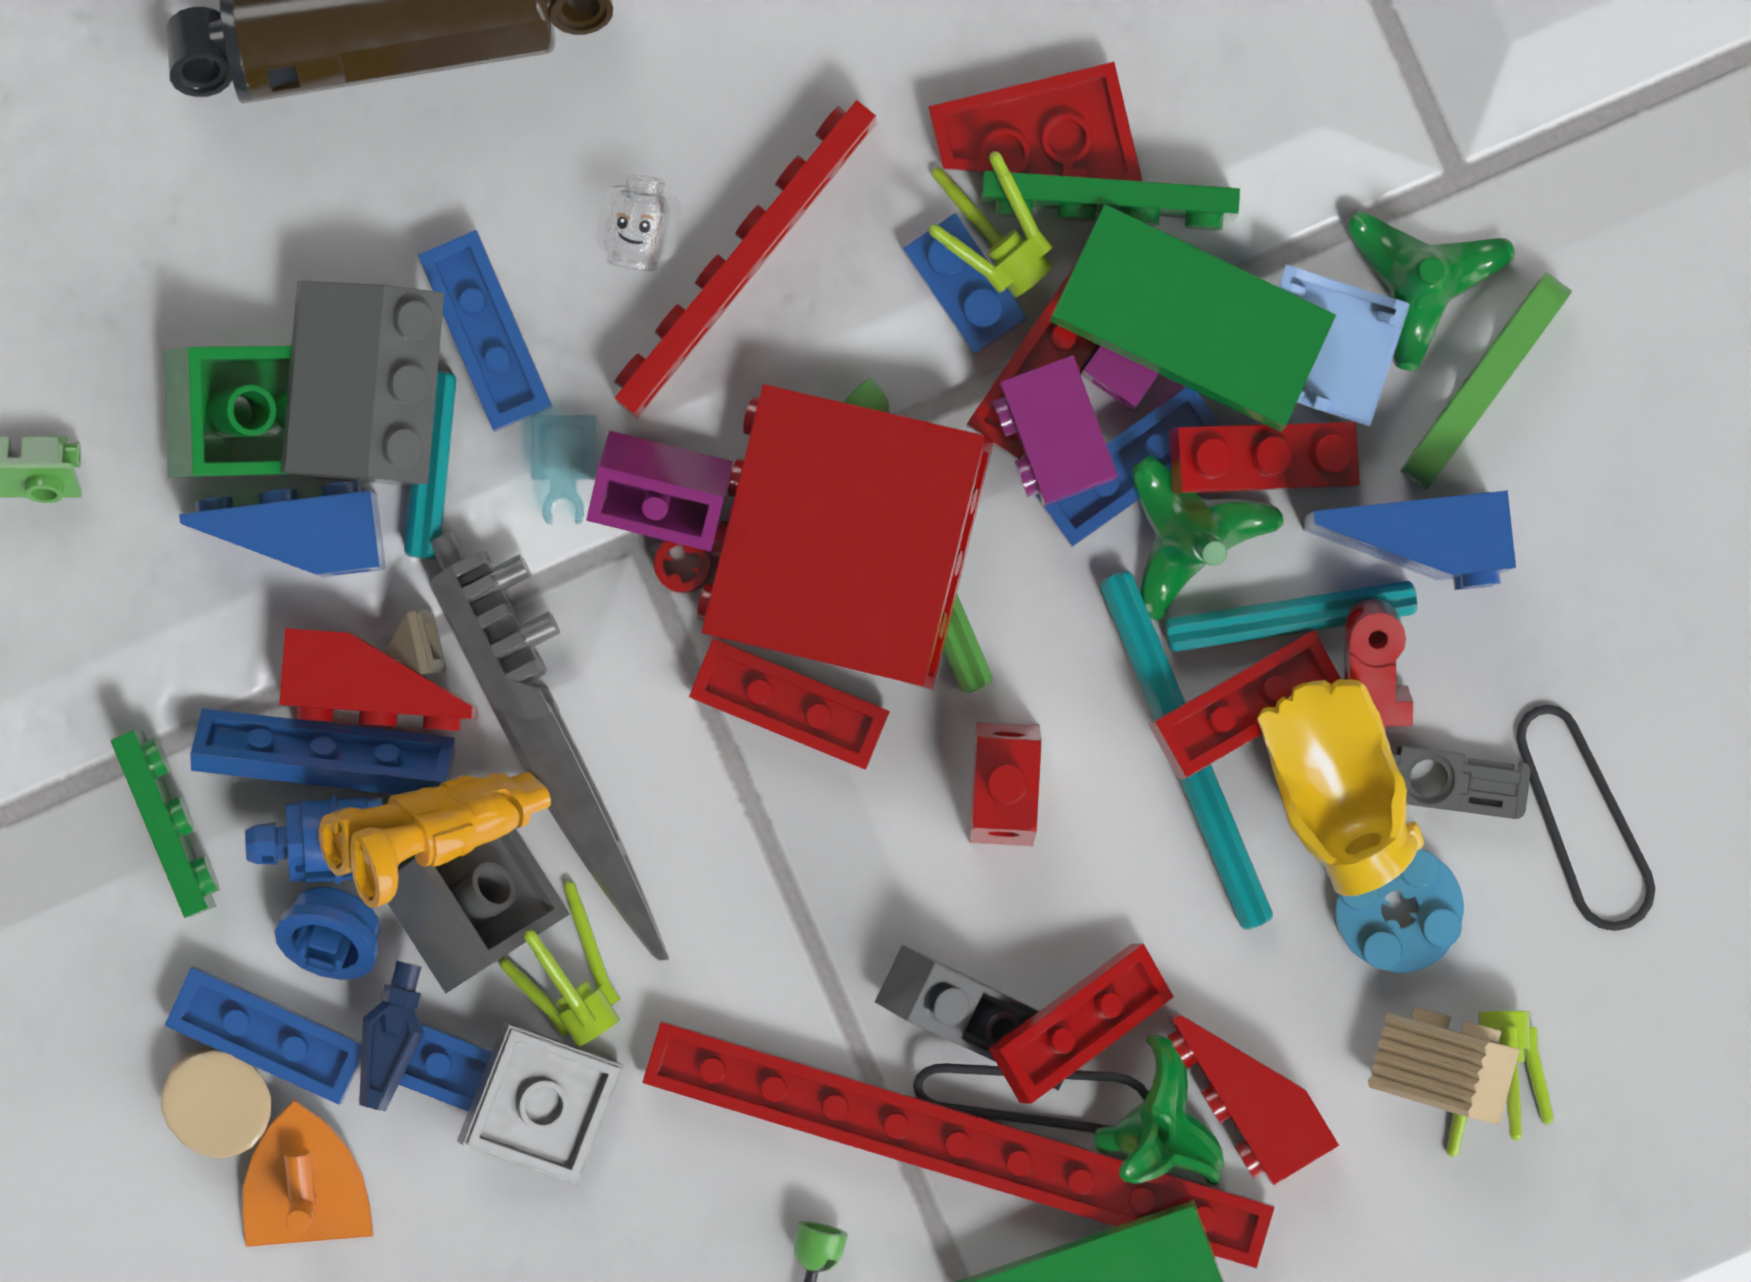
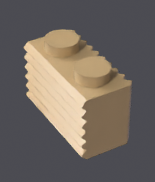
M1419 1007L1413 1008L1411 1018L1391 1013L1384 1018L1386 1026L1381 1030L1383 1038L1377 1043L1379 1051L1374 1055L1376 1063L1371 1067L1373 1075L1367 1080L1369 1088L1465 1117L1500 1125L1520 1049L1499 1044L1502 1031L1468 1021L1463 1022L1461 1032L1448 1029L1451 1016Z

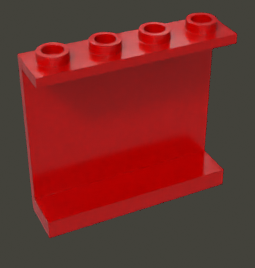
M763 384L760 397H752L750 399L744 417L743 433L750 435L744 460L736 459L729 477L728 495L735 498L729 522L721 521L715 534L712 554L713 558L719 559L714 583H706L700 595L697 618L704 621L701 633L718 639L732 640L933 690L994 442L982 434Z

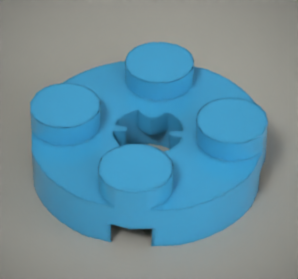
M1418 850L1405 871L1382 887L1358 896H1343L1338 893L1336 895L1334 916L1343 942L1353 954L1374 968L1396 973H1408L1431 966L1446 954L1451 945L1460 937L1462 930L1464 901L1460 885L1449 867L1426 850ZM1399 890L1400 895L1404 899L1414 898L1417 906L1416 913H1409L1414 919L1404 927H1400L1396 919L1385 921L1381 911L1382 904L1390 905V902L1385 900V897Z

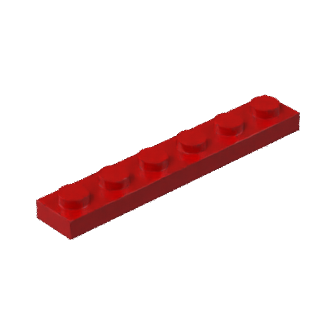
M856 100L847 112L840 106H837L829 114L815 133V136L822 143L807 161L799 155L791 161L775 183V186L782 190V192L767 210L757 205L736 230L735 235L742 240L727 260L717 254L708 263L694 283L702 289L687 309L683 308L680 304H676L656 328L654 333L662 340L645 359L637 353L619 373L614 381L621 388L614 397L619 405L637 419L876 126V115Z

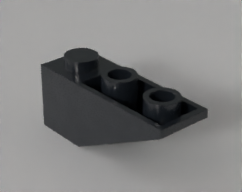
M904 945L901 946L875 1000V1003L902 1019L993 1061L995 1060L989 1048L1040 1011ZM1063 1081L1053 1087V1089L1059 1091Z

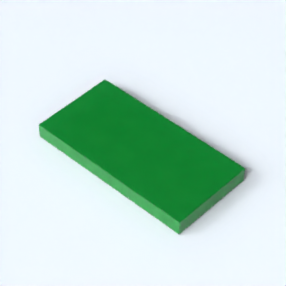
M1104 204L1049 321L1282 432L1289 421L1336 314Z
M1191 1200L956 1282H1224L1195 1201Z

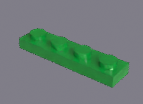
M984 171L981 204L994 205L995 215L1016 217L997 179L995 171ZM1011 172L1031 215L1033 207L1058 209V219L1092 222L1096 221V212H1101L1104 204L1150 226H1158L1160 216L1185 218V228L1216 231L1223 230V221H1235L1239 214L1240 188Z

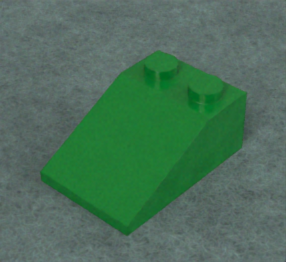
M291 345L183 347L163 350L168 478L291 475L289 473H280Z

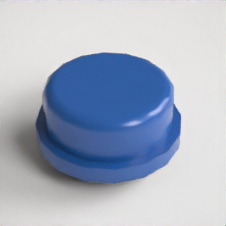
M326 886L313 887L299 893L291 908L283 912L274 931L276 944L289 960L300 968L321 977L337 980L358 979L370 973L379 955L377 939L380 934V923L378 916L372 908L364 904L361 898L342 889Z

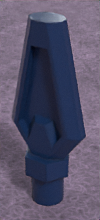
M397 960L391 985H384L381 996L383 1001L363 1017L359 1105L380 1111L387 1110L424 1035V1030L415 1008H418L421 993L416 991L422 966Z

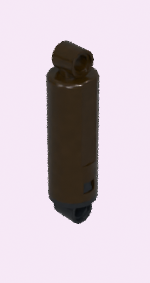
M220 0V12L208 7H190L180 10L168 21L166 27L170 82L176 90L185 95L209 97L221 93L233 81L238 100L244 104L548 54L555 48L554 26L560 31L572 35H587L597 32L605 27L613 17V1Z

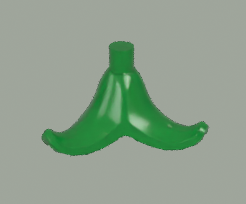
M1361 210L1357 211L1350 218L1346 227L1358 251L1389 288L1390 297L1410 304L1392 359L1396 367L1408 371H1416L1420 367L1448 303L1507 266L1513 260L1515 254L1512 242L1506 238L1428 244Z
M1149 455L1134 465L1131 470L1132 482L1143 510L1156 535L1146 562L1140 588V594L1150 618L1157 621L1163 618L1185 584L1207 564L1216 566L1224 562L1228 549L1245 540L1275 532L1282 527L1284 520L1280 510L1271 504L1254 500H1206L1197 493L1173 494L1171 470L1154 456Z
M1148 1035L1146 1043L1151 1047L1155 1056L1156 1071L1152 1086L1144 1101L1125 1115L1117 1125L1098 1128L1095 1131L1094 1141L1096 1148L1101 1153L1122 1150L1129 1154V1157L1119 1167V1177L1130 1183H1143L1167 1173L1175 1166L1204 1175L1205 1180L1210 1185H1219L1221 1181L1220 1171L1224 1167L1223 1149L1217 1138L1203 1124L1186 1112L1188 1092L1186 1065L1183 1063L1180 1054L1178 1055L1173 1047L1171 1040L1161 1035Z

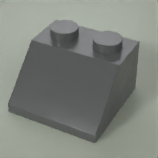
M516 829L498 839L475 847L464 856H459L436 867L431 865L423 867L415 859L398 870L397 892L388 903L445 994L527 943L524 939V933L527 930H534L539 935L570 915Z

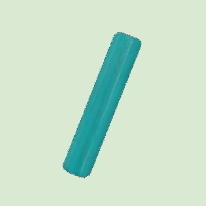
M438 371L428 484L410 485L404 551L407 556L412 558L435 559L436 556L430 542L442 534L457 382L454 374L444 371Z

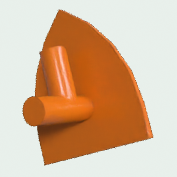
M294 1099L268 1126L251 1157L243 1185L242 1217L246 1247L372 1237L374 1234L371 1205L364 1176L348 1145L323 1118Z

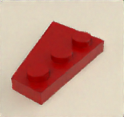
M1115 62L928 106L943 170L977 173L994 171L989 155L997 151L1001 154L1008 170L1013 173L1143 181Z

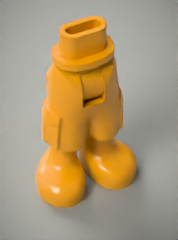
M501 772L488 773L489 775L486 778L462 775L456 779L440 783L438 787L421 788L417 791L390 796L387 805L364 809L347 807L326 814L322 817L319 825L320 848L329 869L337 876L352 873L357 892L364 904L370 908H376L389 903L396 895L399 880L398 865L402 861L414 855L416 862L420 866L427 867L431 865L436 867L459 856H464L475 847L498 839L515 828L528 825L530 814L550 807V794L547 788L530 772H524L512 777Z

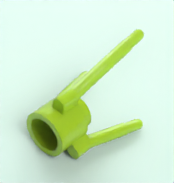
M992 152L989 155V160L1025 233L1024 237H1021L1016 230H1012L1002 237L940 167L933 168L931 175L992 246L986 255L993 263L988 262L937 224H932L929 227L928 231L932 237L985 276L998 293L1007 288L1013 297H1018L1033 287L1050 271L1053 264L1045 254L1053 246L1039 231L1011 172L1008 170L999 152Z
M567 881L563 886L597 988L593 989L588 980L573 987L548 948L545 947L536 932L530 929L524 933V939L561 993V996L555 1000L558 1006L510 959H501L499 966L551 1020L560 1036L562 1037L569 1033L576 1046L580 1047L620 1021L612 1005L621 1000V998L609 981L576 884L573 881Z
M1530 1011L1478 1012L1479 1025L1502 1031L1499 1044L1520 1049L1506 1099L1509 1135L1512 1140L1518 1141L1522 1138L1518 1063L1525 1062V1058L1541 1120L1547 1125L1551 1124L1554 1120L1538 1050L1537 1027H1530ZM1453 1113L1446 1153L1450 1157H1455L1459 1153L1467 1117Z

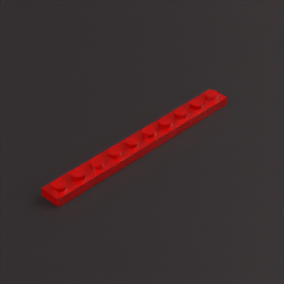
M662 1020L659 1024L642 1081L643 1084L1113 1226H1119L1194 1200L1214 1255L1256 1269L1275 1209L1272 1204L1169 1173L1143 1183H1130L1119 1177V1167L1123 1163V1159Z

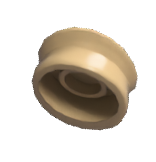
M202 1047L186 1053L172 1065L162 1090L161 1111L168 1128L182 1144L198 1154L220 1159L237 1156L252 1148L265 1134L271 1117V1094L263 1077L252 1065L213 1047Z

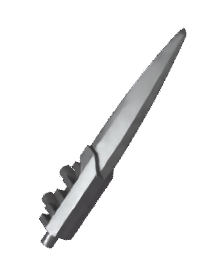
M452 532L434 539L430 544L443 571L431 578L428 584L525 771L530 772L547 788L551 798V805L548 808L550 813L610 902L650 954L659 961L668 960L669 956L631 861L589 770L559 712L560 709L549 688L534 683V681L546 674L547 668L543 660L538 659L533 647L560 634V629L550 611L521 625L517 617L519 613L514 603L509 602L504 590L532 576L526 561L521 554H518L492 568V561L487 551H479L465 558Z

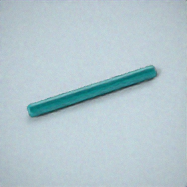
M1121 571L1103 579L1100 582L1101 592L1152 715L1156 720L1186 702L1132 573ZM1210 764L1191 776L1180 780L1237 920L1243 929L1250 930L1269 922L1273 918V912L1213 767Z

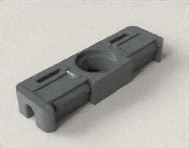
M1399 746L1398 755H1396V748H1391L1396 765L1405 781L1407 805L1509 819H1519L1526 812L1531 769L1524 762H1518V769L1515 771V764L1468 758L1467 764H1464L1465 754ZM1423 760L1437 762L1443 767L1446 774L1444 788L1433 797L1419 795L1411 785L1410 775L1412 769Z

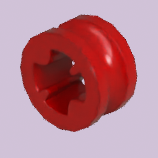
M665 541L656 551L654 569L662 585L673 592L684 594L694 592L706 583L710 577L712 563L710 554L706 550ZM682 546L688 555L698 553L701 559V568H693V571L698 574L696 578L684 583L678 574L668 576L665 571V560L673 561V558L668 555L670 551Z

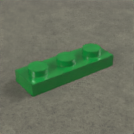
M133 730L111 739L112 747L183 917H193L217 907L212 893L220 890L218 880L208 858L205 855L199 858L195 856L187 836L195 832L194 823L183 799L180 796L172 799L162 776L170 773V766L156 737L147 741L144 731Z

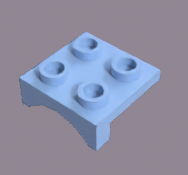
M1286 264L1279 287L1336 314L1297 403L1371 426L1410 304Z

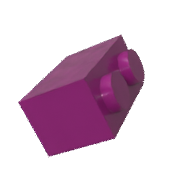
M1073 355L1000 382L999 389L1002 398L993 400L992 404L1004 436L1007 437L1015 433L1017 435L1025 458L1016 460L1014 463L1027 497L1038 494L1044 507L1117 479V472Z
M609 430L598 465L586 521L711 552L733 461Z

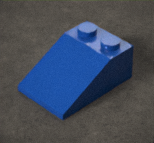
M1508 490L1318 510L1302 518L1303 530L1434 580L1453 579L1454 590L1485 588L1501 584L1500 573L1516 568Z

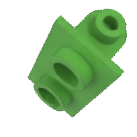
M0 436V498H28L39 503H54L62 498H82V490L74 467H80L81 465L80 442H69L67 436H22L20 457H10L11 439L9 436Z

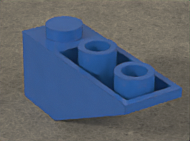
M360 481L325 484L321 486V497L297 499L296 489L258 493L259 504L234 507L233 497L195 501L196 512L179 514L180 524L321 577L386 570L377 494L371 490L361 491Z

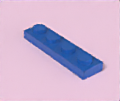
M202 708L190 752L191 771L398 795L417 791L421 788L438 787L440 783L450 780L455 756V737Z

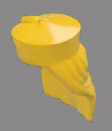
M1339 679L1332 684L1326 680L1301 683L1293 687L1292 695L1289 698H1280L1275 708H1263L1257 717V721L1269 752L1290 829L1299 837L1305 848L1317 860L1324 863L1334 890L1343 896H1358L1382 887L1404 872L1412 862L1416 852L1422 848L1424 840L1417 822L1406 823L1407 789L1405 781L1394 760L1380 714L1366 686L1358 680Z

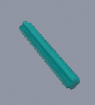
M1403 581L1172 617L1166 621L1165 625L1168 646L1171 651L1178 652L1345 626L1347 615L1353 606L1363 600L1373 598L1385 600L1393 605L1400 617L1415 614L1418 608L1416 590L1412 582Z

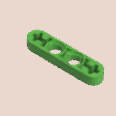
M1548 272L1543 274L1400 469L1402 474L1424 490L1432 484L1572 292L1571 289Z

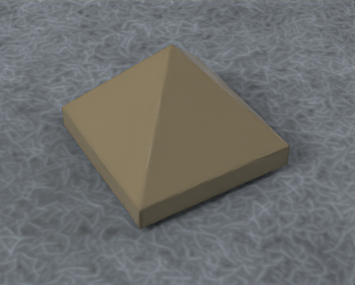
M431 610L406 612L385 652L421 675L445 672L446 665L434 613Z

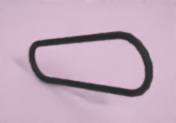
M1547 704L1534 707L1523 716L1518 724L1516 734L1518 748L1523 762L1528 764L1531 769L1530 781L1575 904L1584 918L1598 928L1611 931L1631 928L1643 920L1653 906L1656 890L1653 874L1572 715L1559 706ZM1540 715H1556L1564 720L1644 877L1646 886L1644 902L1638 912L1628 919L1616 922L1603 920L1592 913L1584 901L1527 745V727L1533 719Z
M951 1063L933 1064L923 1068L916 1075L913 1083L914 1093L917 1098L983 1118L1095 1133L1098 1128L1114 1126L944 1103L933 1100L923 1091L922 1085L924 1080L933 1074L957 1073L1004 1076L998 1066ZM1076 1070L1066 1078L1125 1084L1136 1090L1143 1101L1149 1092L1144 1084L1135 1078L1116 1072Z

